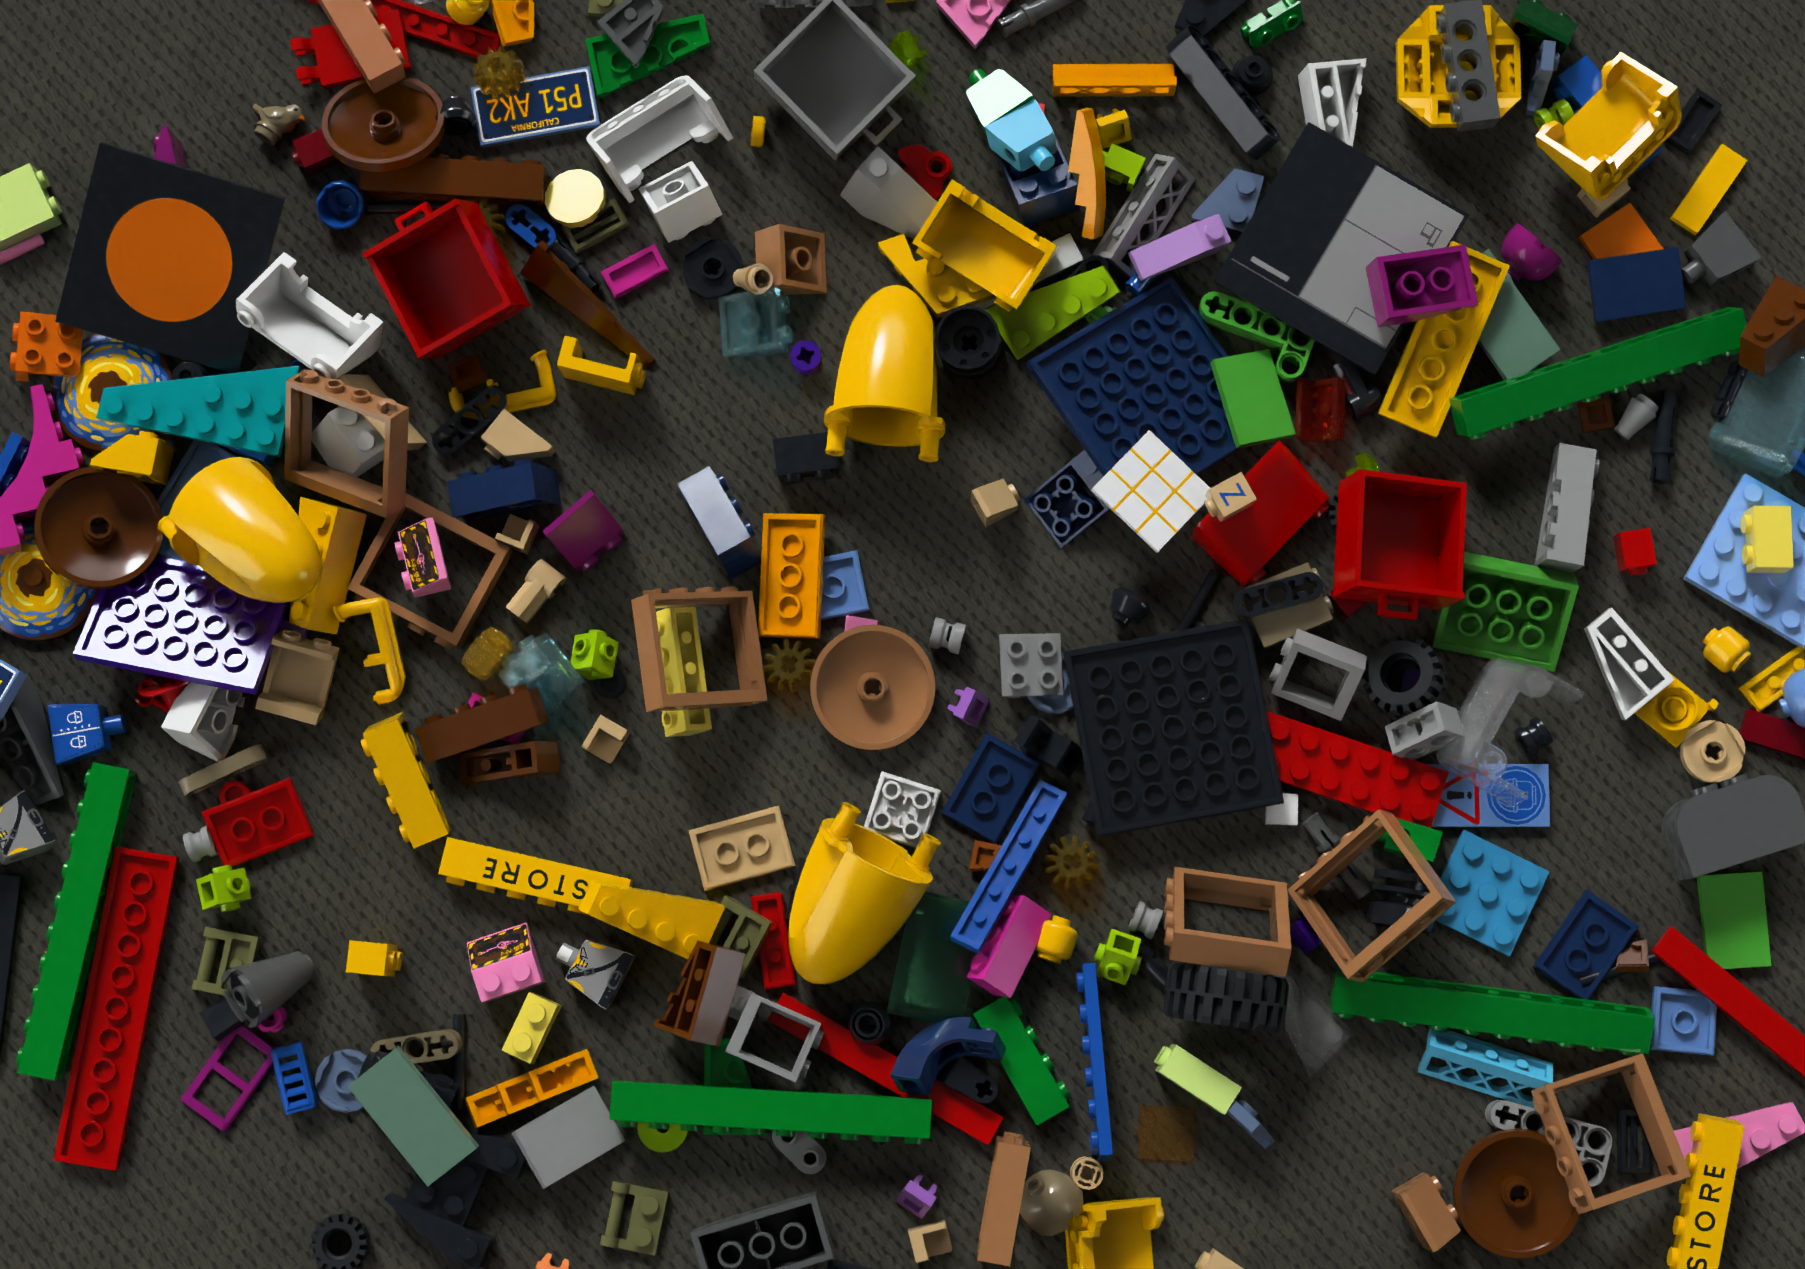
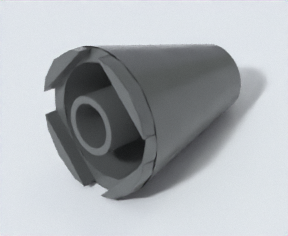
M296 951L230 968L223 972L221 978L222 983L227 981L229 988L224 991L225 998L241 1022L248 1020L251 1022L248 1027H256L262 1024L312 979L314 964L307 954L303 955L301 952Z

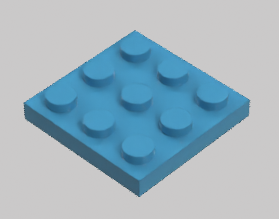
M1462 830L1440 876L1441 881L1456 900V903L1435 921L1509 957L1550 871L1466 830Z

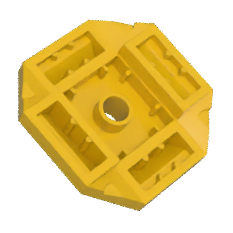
M1429 5L1396 41L1397 102L1430 128H1457L1456 122L1452 123L1450 117V105L1453 104L1452 93L1447 92L1445 84L1446 74H1449L1447 63H1443L1441 59V45L1444 44L1443 35L1438 34L1436 27V16L1440 14L1444 5ZM1483 5L1501 119L1521 99L1520 38L1499 17V14L1491 5ZM1455 33V36L1460 41L1469 40L1465 33ZM1460 62L1462 69L1473 71V66L1469 62ZM1473 91L1464 92L1467 99L1471 101L1478 100L1477 95Z

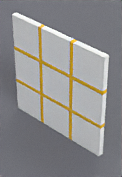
M1148 430L1091 491L1158 553L1204 504V501L1207 500L1205 494L1210 487Z

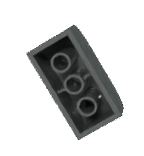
M1746 773L1719 782L1721 785L1719 789L1717 783L1690 791L1691 797L1672 805L1666 812L1662 822L1663 839L1677 880L1702 876L1805 843V811L1796 789L1788 781L1778 776L1762 775L1748 779Z
M817 1192L803 1194L699 1226L690 1232L700 1269H801L834 1259L835 1256Z

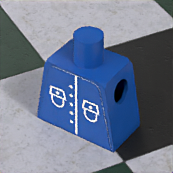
M99 704L47 705L55 762L59 765H70L112 749L110 735L126 733L127 731L126 720L123 714L107 717L106 707Z

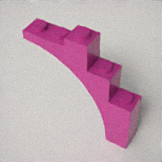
M43 384L30 387L34 423L28 455L17 477L0 497V556L21 551L20 542L26 541L22 524H15V522L35 517L41 498L51 486H45L44 484L56 482L64 475L80 469L79 466L84 465L81 450L79 447L74 448L72 439L59 442V440L63 439L62 429L59 421L53 422L50 411H55L54 401L51 392L45 394Z

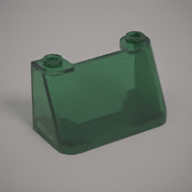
M925 891L906 921L887 1008L888 1014L929 1023H937L949 1018L971 1016L972 1006L967 1005L972 981L967 978V975L971 969V961L977 953L950 939V935L970 901Z

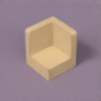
M510 514L502 534L497 533L495 539L514 550L528 555L539 525L531 519L527 521Z
M600 714L581 747L611 764L630 732Z
M945 1220L908 1229L916 1263L928 1260V1257L952 1251Z

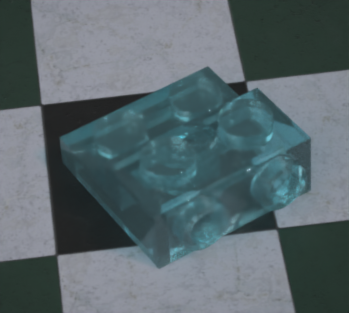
M772 287L763 294L744 292L719 297L722 355L724 358L731 359L755 354L767 356L788 352V344L793 341L792 329L786 324V314L791 311V303L783 291Z
M548 633L536 638L530 635L519 643L518 647L521 651L518 654L514 652L502 660L500 664L503 669L498 673V676L508 689L522 684H526L527 689L538 687L547 715L549 716L585 681Z

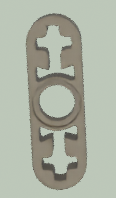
M262 744L255 745L181 779L178 783L184 797L193 796L223 782V778L233 774L236 776L266 762L268 757Z
M443 1029L384 1038L375 1042L370 1051L375 1053L383 1050L385 1046L387 1050H392L399 1046L412 1063L417 1064L449 1059L461 1051L463 1042L457 1031ZM445 1036L448 1041L453 1042V1046L448 1048V1052L446 1047L432 1050V1043L443 1041ZM412 1040H419L423 1044L424 1052L421 1057H414L409 1052V1044Z

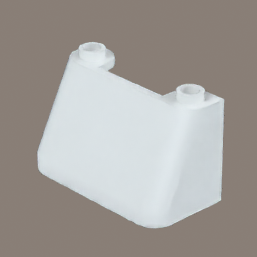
M283 252L236 299L237 318L244 326L252 327L311 370L316 371L319 375L330 379H338L342 374L347 373L370 358L380 348L383 321L372 313L365 320H362L363 316L359 313L352 318L308 287V277L304 274L299 277L293 269L296 265V260Z

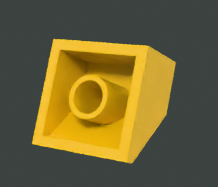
M139 431V436L127 434L93 457L90 465L98 470H103V468L117 470L118 474L132 475L141 482L166 486L174 450L166 445L165 440L159 439L157 434Z

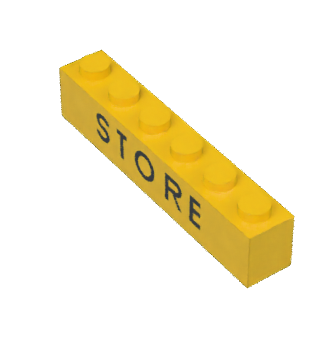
M447 837L438 872L440 875L447 876L445 881L447 883L464 886L465 880L477 883V890L494 893L495 888L507 890V897L525 900L527 894L538 897V904L555 907L556 901L568 904V911L585 915L586 913L580 911L579 907L592 880L632 887L634 881L628 878Z
M1698 1113L1697 1121L1692 1123L1690 1138L1693 1140L1691 1153L1688 1152L1685 1158L1691 1177L1686 1178V1183L1682 1184L1679 1190V1203H1682L1680 1215H1676L1673 1222V1234L1676 1237L1674 1247H1670L1667 1254V1265L1670 1266V1269H1718L1745 1128L1737 1120Z

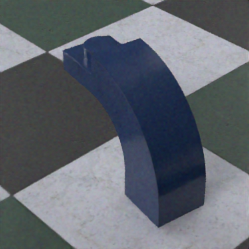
M972 1017L949 1018L934 1023L916 1034L900 1052L890 1076L900 1092L929 1096L936 1076L950 1061L962 1056H978L1003 1060L1006 1047L996 1031L989 1028L978 1029Z

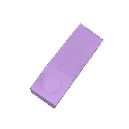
M1217 214L1187 225L1132 250L1128 254L1140 281L1216 254L1232 241L1220 215Z

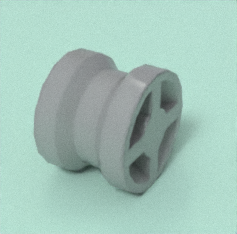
M207 826L201 827L197 833L188 832L183 834L186 852L193 863L201 861L202 857L207 855L211 857L218 855Z
M1139 901L1128 930L1143 932L1146 938L1152 939L1162 917L1163 910L1158 908L1152 910L1147 907L1146 903Z

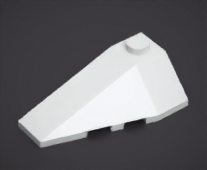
M190 682L175 699L161 728L178 743L219 762L225 759L235 739L238 725L232 724L236 706L243 707L246 697H242V692Z

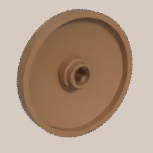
M863 625L840 633L820 652L811 673L810 696L818 719L835 738L855 748L881 750L906 741L922 727L933 706L935 677L927 655L911 637L891 627Z

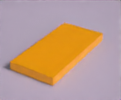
M763 513L758 616L759 637L820 639L826 515Z

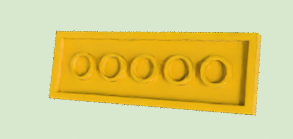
M1452 241L1450 242L1449 247L1458 246L1461 244ZM1468 247L1466 249L1478 305L1416 322L1378 412L1383 417L1432 438H1437L1451 406L1449 399L1453 398L1456 394L1510 267L1506 263Z

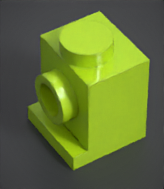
M1112 143L1108 152L1103 151L1106 180L1115 185L1125 183L1127 184L1126 191L1132 192L1146 158Z

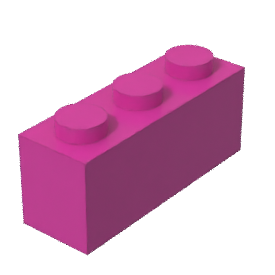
M1012 895L982 950L972 959L971 969L967 978L994 996L1011 998L1039 942L1043 924L1050 919L1052 914L1025 895Z

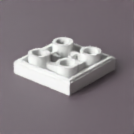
M882 771L864 827L889 840L916 848L923 833H928L941 790Z

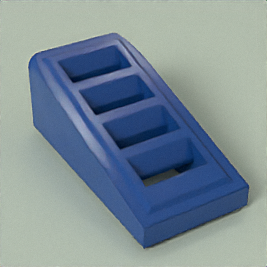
M300 1041L271 1049L285 1114L288 1115L316 1107L319 1099L303 1042ZM297 1054L298 1060L282 1063L281 1058ZM300 1067L301 1072L286 1076V1070ZM303 1080L304 1085L289 1088V1083ZM306 1093L307 1098L293 1101L292 1096Z

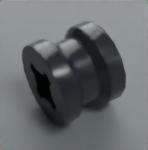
M1538 717L1531 719L1528 726L1519 727L1514 730L1516 738L1530 756L1538 753V748L1541 746H1548L1553 743L1551 733Z

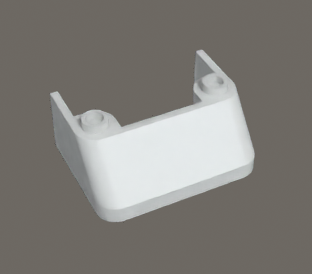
M685 75L675 78L601 124L587 135L586 140L617 189L631 203L635 199L630 191L635 190L641 185V180L644 177L642 169L690 139L696 142L709 143L717 138L718 133H721L727 141L732 140L733 136L712 98L693 79Z

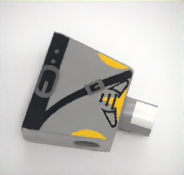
M25 790L0 807V862L3 865L44 853L53 848L55 839Z
M585 940L580 950L563 943L556 956V960L571 967L565 980L604 1009L610 1008L636 958V955L590 940Z

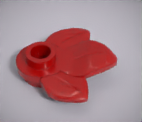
M910 145L900 149L898 156L907 166L903 170L936 200L942 193L943 181L952 172L950 158L943 152H930L922 145ZM935 162H939L943 166L942 171L939 173L933 172L931 169V165Z

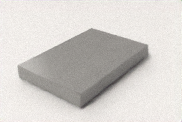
M595 1086L590 1087L512 1132L515 1141L543 1189L625 1141L615 1121L609 1120L610 1113Z

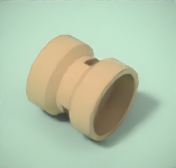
M1084 1156L1078 1158L1070 1168L1071 1178L1082 1189H1094L1103 1180L1104 1172L1102 1166L1091 1157Z

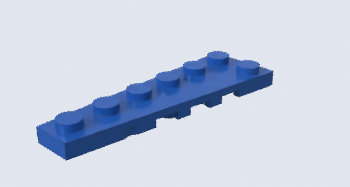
M1095 963L1082 964V973H1076L1077 991L1083 992L1084 1004H1079L1080 1023H1086L1087 1036H1082L1083 1055L1089 1056V1067L1085 1068L1086 1087H1091L1092 1099L1088 1100L1089 1119H1094L1095 1129L1094 1132H1090L1089 1145L1090 1154H1097L1098 1162H1107L1111 1160L1113 1150Z

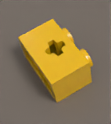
M349 940L346 972L395 977V971L401 970L403 954L398 952L399 945Z

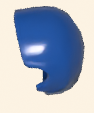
M346 180L330 182L320 192L315 203L317 216L326 226L335 230L352 227L360 219L366 206L363 192L359 190L356 184ZM340 211L348 212L349 216H341L339 213Z

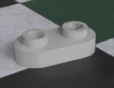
M773 1130V1143L800 1171L806 1174H815L822 1170L827 1160L826 1151L814 1138H808V1132L796 1131L793 1140L787 1142L783 1140L782 1136H776V1130ZM808 1152L814 1153L816 1155V1162L808 1164L804 1159L805 1154Z

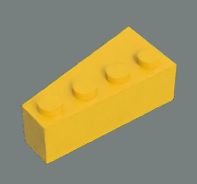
M300 497L298 516L318 545L321 571L314 589L305 597L291 601L289 623L308 630L337 635L340 621L335 616L333 607L345 604L347 588L350 584L367 514L331 503Z
M401 712L368 726L363 733L364 739L361 740V745L366 756H372L377 767L373 769L379 785H385L390 796L386 797L392 814L398 813L402 825L399 826V830L406 843L411 842L414 849L449 834L450 827L435 790H430L428 787L431 781L425 765L422 761L417 762L415 756L418 755L413 735H410L409 732L405 733L401 723L406 722L404 713Z
M592 880L579 910L688 959L698 940L710 942L726 906L709 900H700Z

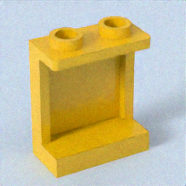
M564 336L557 362V367L564 378L635 395L637 388L642 389L646 371L643 370V364H641L637 354L630 353L627 367L621 369L582 359L584 351L577 338Z

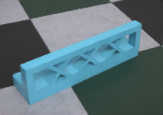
M1431 1027L1427 1036L1426 1050L1418 1067V1073L1534 1108L1533 1097L1523 1094L1520 1089L1527 1087L1537 1089L1546 1084L1553 1083L1552 1062L1450 1030L1438 1031ZM1433 1056L1445 1060L1448 1065L1439 1068L1429 1065V1062ZM1471 1068L1476 1070L1478 1075L1467 1077L1462 1075L1459 1070ZM1500 1077L1506 1079L1509 1084L1499 1087L1493 1085L1490 1080Z

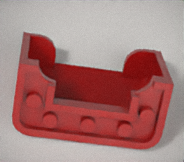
M1278 441L1244 476L1257 498L1255 503L1222 522L1219 521L1217 516L1212 517L1208 513L1190 535L1199 546L1243 587L1249 581L1253 585L1256 584L1266 573L1263 569L1264 565L1308 519L1312 516L1318 519L1330 507L1326 502L1330 498L1328 494L1281 441Z

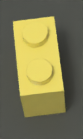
M1752 506L1746 510L1741 517L1740 528L1741 532L1745 533L1742 562L1746 564L1747 573H1785L1794 568L1791 506Z
M529 992L502 1051L529 1064L535 1063L562 1005L535 992Z

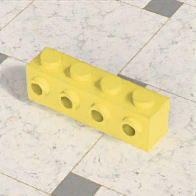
M696 607L666 608L657 611L667 694L707 692ZM709 709L662 711L665 737L694 735L712 729Z

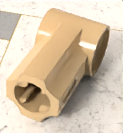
M543 559L538 560L532 566L525 577L526 582L506 606L507 609L527 624L546 600L555 596L554 591L559 584L563 585L566 581L564 575Z

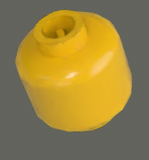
M446 0V9L451 18L463 25H473L480 21L489 7L490 0Z
M1730 626L1724 627L1721 630L1712 629L1703 640V643L1706 644L1703 656L1723 673L1731 670L1737 672L1751 657L1749 641Z
M1053 915L1052 920L1044 922L1039 942L1035 948V951L1038 952L1037 957L1057 964H1061L1062 960L1071 958L1078 933L1075 929L1069 927L1070 920Z

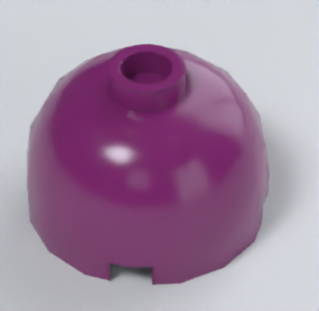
M1518 223L1509 230L1503 239L1501 255L1505 263L1510 265L1507 273L1518 282L1522 277L1531 282L1542 281L1551 276L1563 262L1552 249L1545 246L1535 235Z

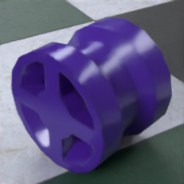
M806 340L800 341L791 350V362L796 372L802 375H811L818 371L822 359L820 349L816 344Z

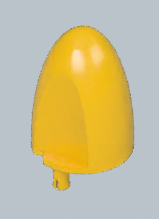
M886 286L872 294L859 309L851 323L838 370L834 403L824 413V424L828 428L826 454L831 456L845 455V441L847 438L862 443L882 446L906 447L920 445L919 460L925 462L938 461L939 440L945 434L946 424L943 418L937 417V358L934 323L920 297L905 286Z
M243 457L226 458L202 469L182 488L172 505L170 514L163 517L158 523V530L169 539L172 549L183 560L200 566L217 581L246 597L272 603L296 601L308 595L319 580L321 561L316 541L288 501L277 490L270 473L261 464L252 459Z
M843 802L835 818H827L822 821L803 867L789 920V950L793 965L804 980L822 985L842 980L866 965L889 943L909 918L933 880L928 865L941 845L937 838L923 833L911 857L907 850L895 842L868 828L855 824L861 811L852 804Z

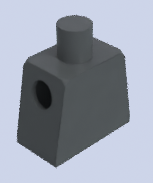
M1725 211L1684 252L1691 262L1681 269L1682 278L1688 284H1693L1703 276L1707 283L1712 286L1751 267L1761 256Z

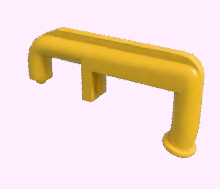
M541 350L530 358L537 367L541 387L507 394L505 410L509 413L549 405L555 400L556 389L546 350ZM493 379L487 380V386H498V382L494 383ZM453 387L448 395L452 409L457 412L465 404L463 394L459 393L456 387ZM489 393L490 399L481 408L478 402L474 404L481 409L485 418L489 416L485 413V410L490 405L500 406L498 403L500 396L498 394L492 396ZM473 412L462 414L463 417L479 420L478 416Z
M376 597L349 602L340 606L335 605L333 611L340 622H345L346 618L371 613L380 653L367 655L368 658L363 661L364 667L385 665L390 689L376 691L373 700L377 701L378 705L395 701L402 693L406 674L388 601L384 598Z

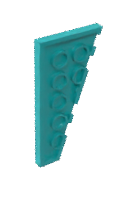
M300 366L107 387L103 388L96 418L105 422L280 458L285 441L286 380L300 373L302 368Z

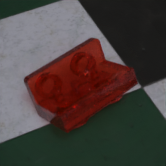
M1340 377L1315 381L1306 378L1297 379L1295 394L1296 439L1309 443L1344 440L1346 379Z

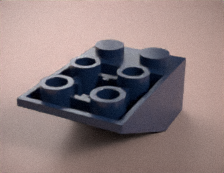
M1056 138L1057 151L1052 155L1055 158V163L1047 171H1041L1036 164L1025 171H1018L994 152L1021 224L1025 227L1081 208L1080 205H1075L1078 186L1073 174L1068 172L1069 166Z
M1085 450L1024 499L1060 548L1064 547L1112 511L1091 491L1103 476Z

